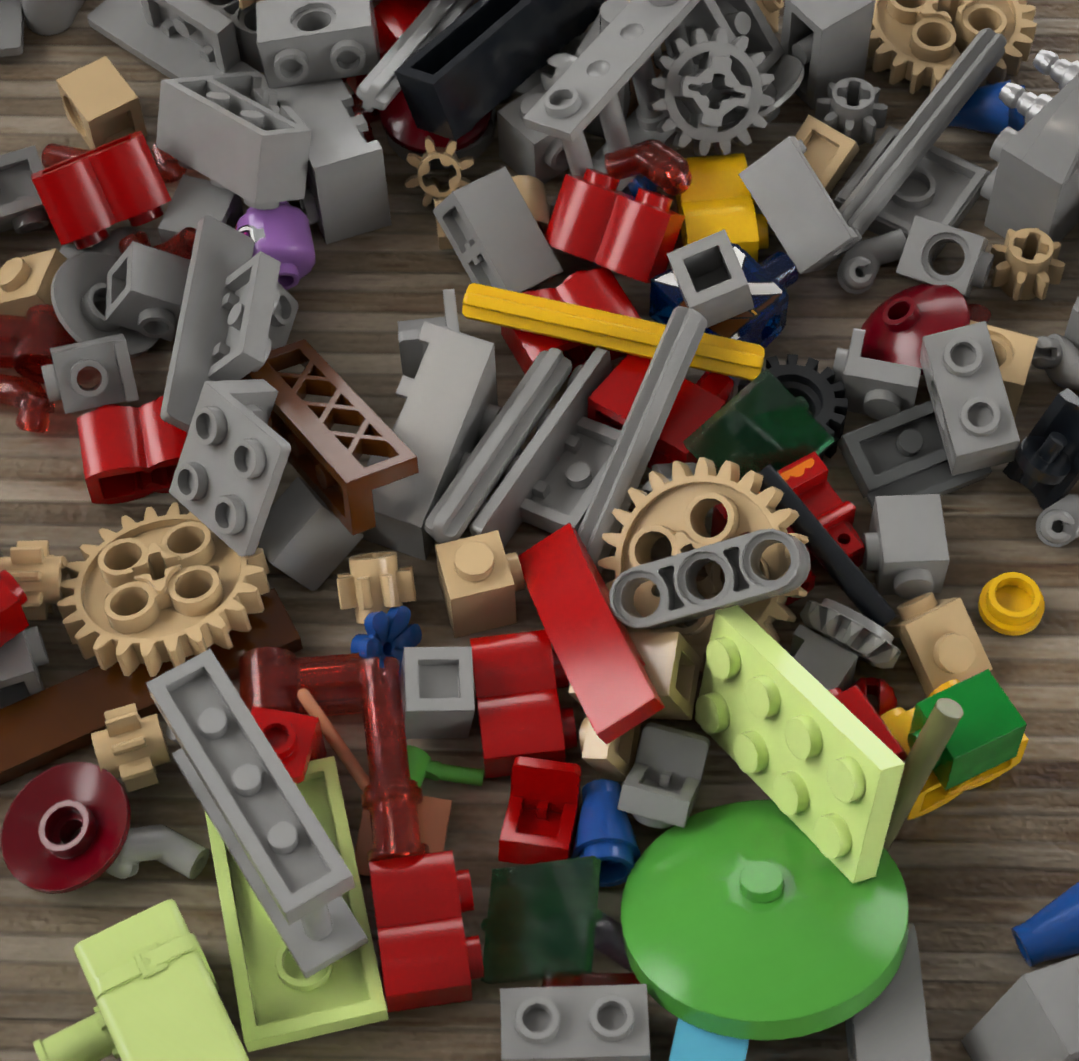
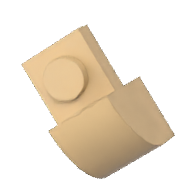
M630 632L629 635L646 664L643 668L665 706L664 709L648 719L692 720L701 664L700 655L679 632ZM570 684L568 693L580 704ZM586 717L581 724L579 732L582 759L604 779L625 781L635 762L641 723L609 744H606L596 735L588 717Z

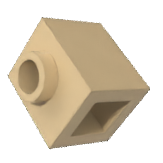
M498 530L435 545L439 585L454 638L517 623L515 592L525 590L523 572L517 553L505 554Z

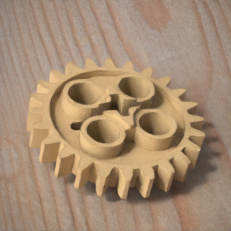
M876 0L867 57H874L872 67L874 72L891 69L889 79L891 85L905 78L910 80L909 93H916L922 85L930 86L931 93L979 31L991 28L995 33L1003 34L1006 38L1005 54L979 87L985 86L986 80L991 84L1003 82L1006 74L1018 75L1021 61H1028L1037 23L1033 22L1036 8L1033 5H1027V0Z
M699 457L694 475L686 463L674 461L672 464V481H669L661 473L651 471L648 474L652 492L648 494L633 487L628 490L630 498L636 507L632 512L613 509L612 514L623 525L621 533H603L602 539L616 547L615 556L598 560V566L614 570L616 579L620 573L632 567L652 562L651 549L654 543L664 536L670 541L672 547L671 556L763 529H776L795 536L803 544L808 543L809 540L808 536L788 533L787 528L800 516L796 510L790 508L775 510L784 494L781 489L772 486L759 493L763 482V475L750 470L739 481L740 467L738 464L725 460L717 474L712 460ZM722 503L728 514L727 524L720 534L710 537L706 531L705 517L712 507ZM775 543L767 547L762 553L760 569L767 579L777 580L788 571L791 559L787 547L782 543ZM710 562L705 565L707 577L697 575L696 578L697 589L705 599L717 596L725 583L724 572L717 562ZM615 579L606 583L609 591ZM651 580L642 583L636 589L633 597L634 606L642 617L653 614L660 602V596L658 597L655 594L657 586ZM799 587L789 593L740 607L778 643L780 638L772 623L775 619L795 622L797 617L784 604L788 597H806L807 591ZM715 614L699 618L697 622L689 627L684 623L655 630L628 626L627 631L628 633L679 632L700 655L701 664L699 671L704 672L706 648L710 641Z
M174 502L164 516H157L156 511L150 506L145 510L143 521L136 523L132 518L125 515L121 517L123 529L115 533L105 528L98 530L103 543L99 546L82 544L79 548L85 561L68 562L66 568L71 579L62 581L60 584V590L64 594V599L58 601L57 606L72 644H78L83 658L89 659L96 656L100 668L103 670H107L116 662H119L124 676H130L139 664L142 663L146 665L150 677H156L164 662L171 661L175 668L184 663L186 657L193 654L197 656L208 650L207 648L213 644L226 649L232 648L233 645L229 632L231 630L249 632L252 627L247 614L262 613L265 609L260 595L270 592V585L266 574L270 573L263 548L257 546L255 554L252 556H239L191 512L182 514L178 502Z

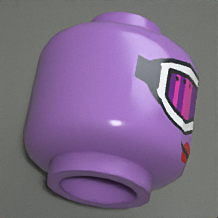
M287 201L280 202L278 208L270 210L249 207L246 213L240 217L234 228L254 240L252 257L262 251L281 262L278 282L286 290L295 287L300 279L310 273L316 263L308 217L299 208L291 206Z

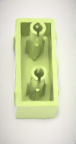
M173 899L154 905L80 941L74 946V952L98 1005L93 1008L95 1014L42 1040L38 1039L33 1042L39 1061H100L112 1054L115 1059L121 1058L122 1061H250L218 994V984L196 936L189 932Z

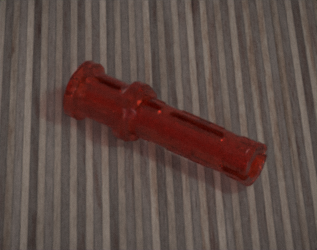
M379 657L368 658L356 664V671L359 675L370 784L364 788V793L361 795L362 809L369 811L373 843V848L367 852L368 866L369 862L429 853L428 845L422 843L420 837L417 806L423 802L422 788L418 786V782L410 778L399 679L400 663L398 659L393 657L384 658V668H380Z

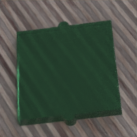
M765 369L685 439L683 443L697 459L705 457L712 460L717 474L725 460L738 464L740 467V481L750 470L759 473L771 464L778 471L814 451L820 454L835 440L808 411L809 404L802 396L795 398L768 369Z
M595 856L492 869L488 915L481 923V929L486 934L483 952L484 978H481L480 981L489 985L592 974L596 923L602 919V912L597 909L601 869L600 859Z

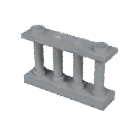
M631 0L523 117L525 127L561 139L572 175L583 177L586 168L609 174L620 179L617 190L633 196L628 183L637 175L642 178L649 173L654 177L677 151V148L673 146L677 131L673 129L659 133L656 129L665 116L662 110L648 111L647 104L659 99V91L646 85L648 79L656 78L651 55L663 42H665L668 57L671 58L675 56L670 46L672 40L680 37L689 45L683 19L700 0ZM691 58L682 67L678 75L690 76L699 69V65L693 64ZM632 77L639 106L624 120L617 93ZM712 82L689 88L690 90L700 91V95L707 96L709 103L718 101L725 95L721 93V90L713 88ZM675 99L680 114L690 124L691 113L682 100ZM599 114L606 143L591 158L583 131ZM557 198L550 205L552 212L554 210Z
M211 649L147 682L146 685L152 700L181 746L180 749L172 753L176 764L304 977L307 979L368 943L366 934L341 896L355 887L353 875Z

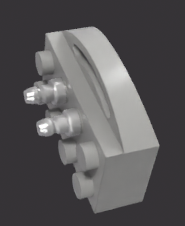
M1040 50L1034 58L1033 65L1040 73L1050 75L1052 80L1059 83L1060 91L1052 98L1047 94L1037 96L1032 92H1026L1018 84L1008 82L1004 85L999 98L1006 106L1011 109L1016 108L1018 113L1025 116L1026 125L1019 132L1008 126L995 139L990 149L989 157L997 161L998 166L985 180L980 195L989 200L984 226L998 235L1006 238L1007 230L1009 229L1018 231L1024 228H1039L1053 242H1058L1079 223V61L1071 63L1066 59H1059V56L1052 51Z

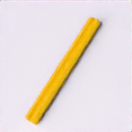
M479 283L469 284L464 294L462 314L467 319L652 359L667 325ZM704 333L689 367L755 381L761 374L765 349L759 344Z

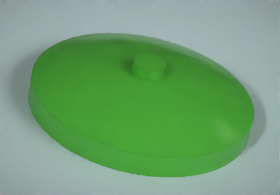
M748 800L729 803L699 812L688 818L684 828L674 825L655 839L636 861L627 878L621 900V926L625 952L640 984H647V993L671 1014L688 1024L722 1036L748 1040H782L817 1033L838 1025L866 1008L884 991L898 971L905 954L908 941L909 905L903 877L896 863L884 847L876 877L853 884L820 852L818 847L778 808L773 800Z

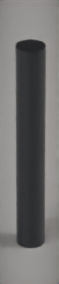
M771 464L759 472L763 475L760 492L772 486L783 491V497L775 510L790 508L798 512L800 516L789 527L796 534L808 536L809 542L805 544L807 549L858 610L881 627H884L897 616L895 611Z

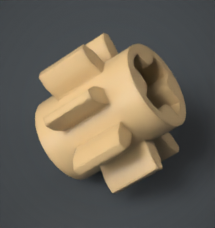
M427 136L425 138L427 152L422 157L415 153H408L406 161L410 165L418 168L417 174L406 179V188H414L420 185L425 192L422 204L425 207L431 203L433 197L446 198L458 187L461 188L471 183L469 179L461 176V170L470 168L474 164L473 156L458 158L454 153L457 140H449L446 148L436 147L434 140ZM439 158L443 166H454L455 169L449 172V183L440 185L436 177L426 178L425 174L430 172L431 160Z
M1024 228L1018 231L1013 229L1007 230L1004 245L993 244L991 248V254H994L992 268L995 269L991 285L993 287H1001L1002 291L1013 298L1014 301L1030 300L1035 297L1040 300L1045 299L1049 284H1060L1065 263L1057 260L1062 244L1060 241L1053 242L1039 228Z
M48 540L17 541V546L10 548V557H0V571L3 569L8 571L27 596L28 601L22 605L27 621L47 620L48 613H53L54 611L53 604H57L58 601L64 599V594L60 590L61 582L70 579L66 568L68 563L66 557L49 555Z
M395 551L369 552L351 556L348 558L350 573L337 574L338 579L336 580L340 609L355 608L356 623L364 624L365 618L372 612L383 611L387 614L390 608L403 606V602L416 601L413 566L399 567L397 552Z
M135 703L104 712L107 729L91 733L100 770L102 771L104 768L115 778L121 777L127 793L158 784L155 767L171 762V758L157 713L141 718Z

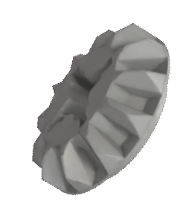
M824 598L822 603L808 600L800 613V617L808 629L858 655V660H862L873 667L881 669L893 668L901 654V651L892 644L894 636L864 615L834 600Z

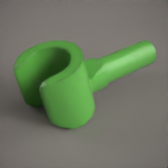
M407 745L401 747L394 754L387 770L385 783L393 791L417 795L424 778L434 781L441 780L482 786L484 770L442 764L440 761H433L428 753L422 749Z

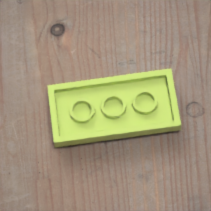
M735 605L715 610L710 641L706 648V662L700 693L695 706V721L853 884L876 877L905 763L740 606Z
M335 756L309 761L304 780L301 783L295 784L353 875L355 887L341 896L366 934L368 943L307 979L304 977L205 812L243 1038L248 1052L389 1020Z

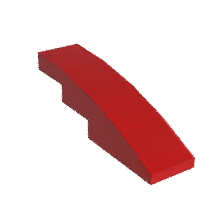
M569 522L518 555L525 583L545 631L596 735L604 743L609 744L664 709L663 702L643 668L646 664L629 635L625 624L615 617L610 607V591L574 526Z

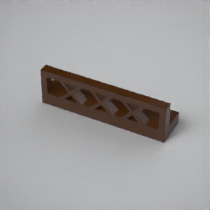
M305 339L271 350L267 361L258 371L250 372L240 380L264 379L279 391L268 426L290 444L291 451L287 461L352 535L375 528L376 521L372 490L419 473L417 456ZM298 364H302L305 368L301 374L278 372ZM307 394L332 397L329 403L303 401ZM334 424L360 426L357 433L330 431ZM362 454L389 457V459L367 467H363L359 462Z

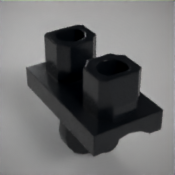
M1069 388L1057 394L1035 427L1018 446V450L1015 452V460L1009 462L1002 471L1011 480L1021 483L1028 488L1036 497L1039 506L1043 510L1068 495L1079 480V397Z

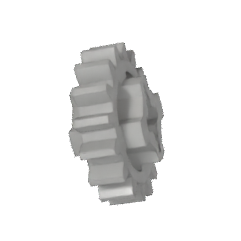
M703 28L691 31V46L679 37L670 42L671 49L675 55L673 58L663 55L656 57L655 64L664 72L662 77L647 80L646 86L659 91V99L647 104L648 111H663L665 118L660 121L656 129L659 133L675 129L677 134L674 138L673 146L677 149L684 148L693 140L694 154L697 156H706L711 143H713L718 155H727L731 151L730 139H733L740 146H747L752 142L747 128L750 126L760 129L765 128L767 125L766 120L758 114L760 107L772 106L775 103L774 98L762 94V86L774 81V74H759L757 66L762 63L766 56L763 52L748 56L745 50L748 46L749 38L745 35L737 37L729 44L727 43V28L715 29L711 36V41H708ZM704 53L703 58L700 59L698 70L690 76L678 75L682 67L691 58ZM732 62L741 71L746 85H741L731 71ZM712 82L713 88L721 90L723 94L732 95V97L709 103L707 96L700 95V91L690 90L689 88ZM675 99L682 100L691 113L690 124L680 114ZM732 109H743L739 117L730 126L718 131V127L722 126L725 114Z

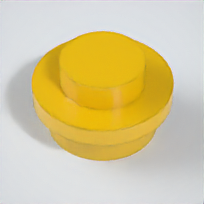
M1007 572L998 575L984 585L978 600V610L983 621L994 631L1004 635L1018 636L1029 633L1038 626L1044 614L1045 601L1038 585L1033 579L1022 573Z

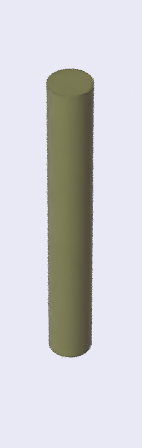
M940 698L937 700L904 761L905 765L883 846L887 851H889L963 716L962 707L952 699Z

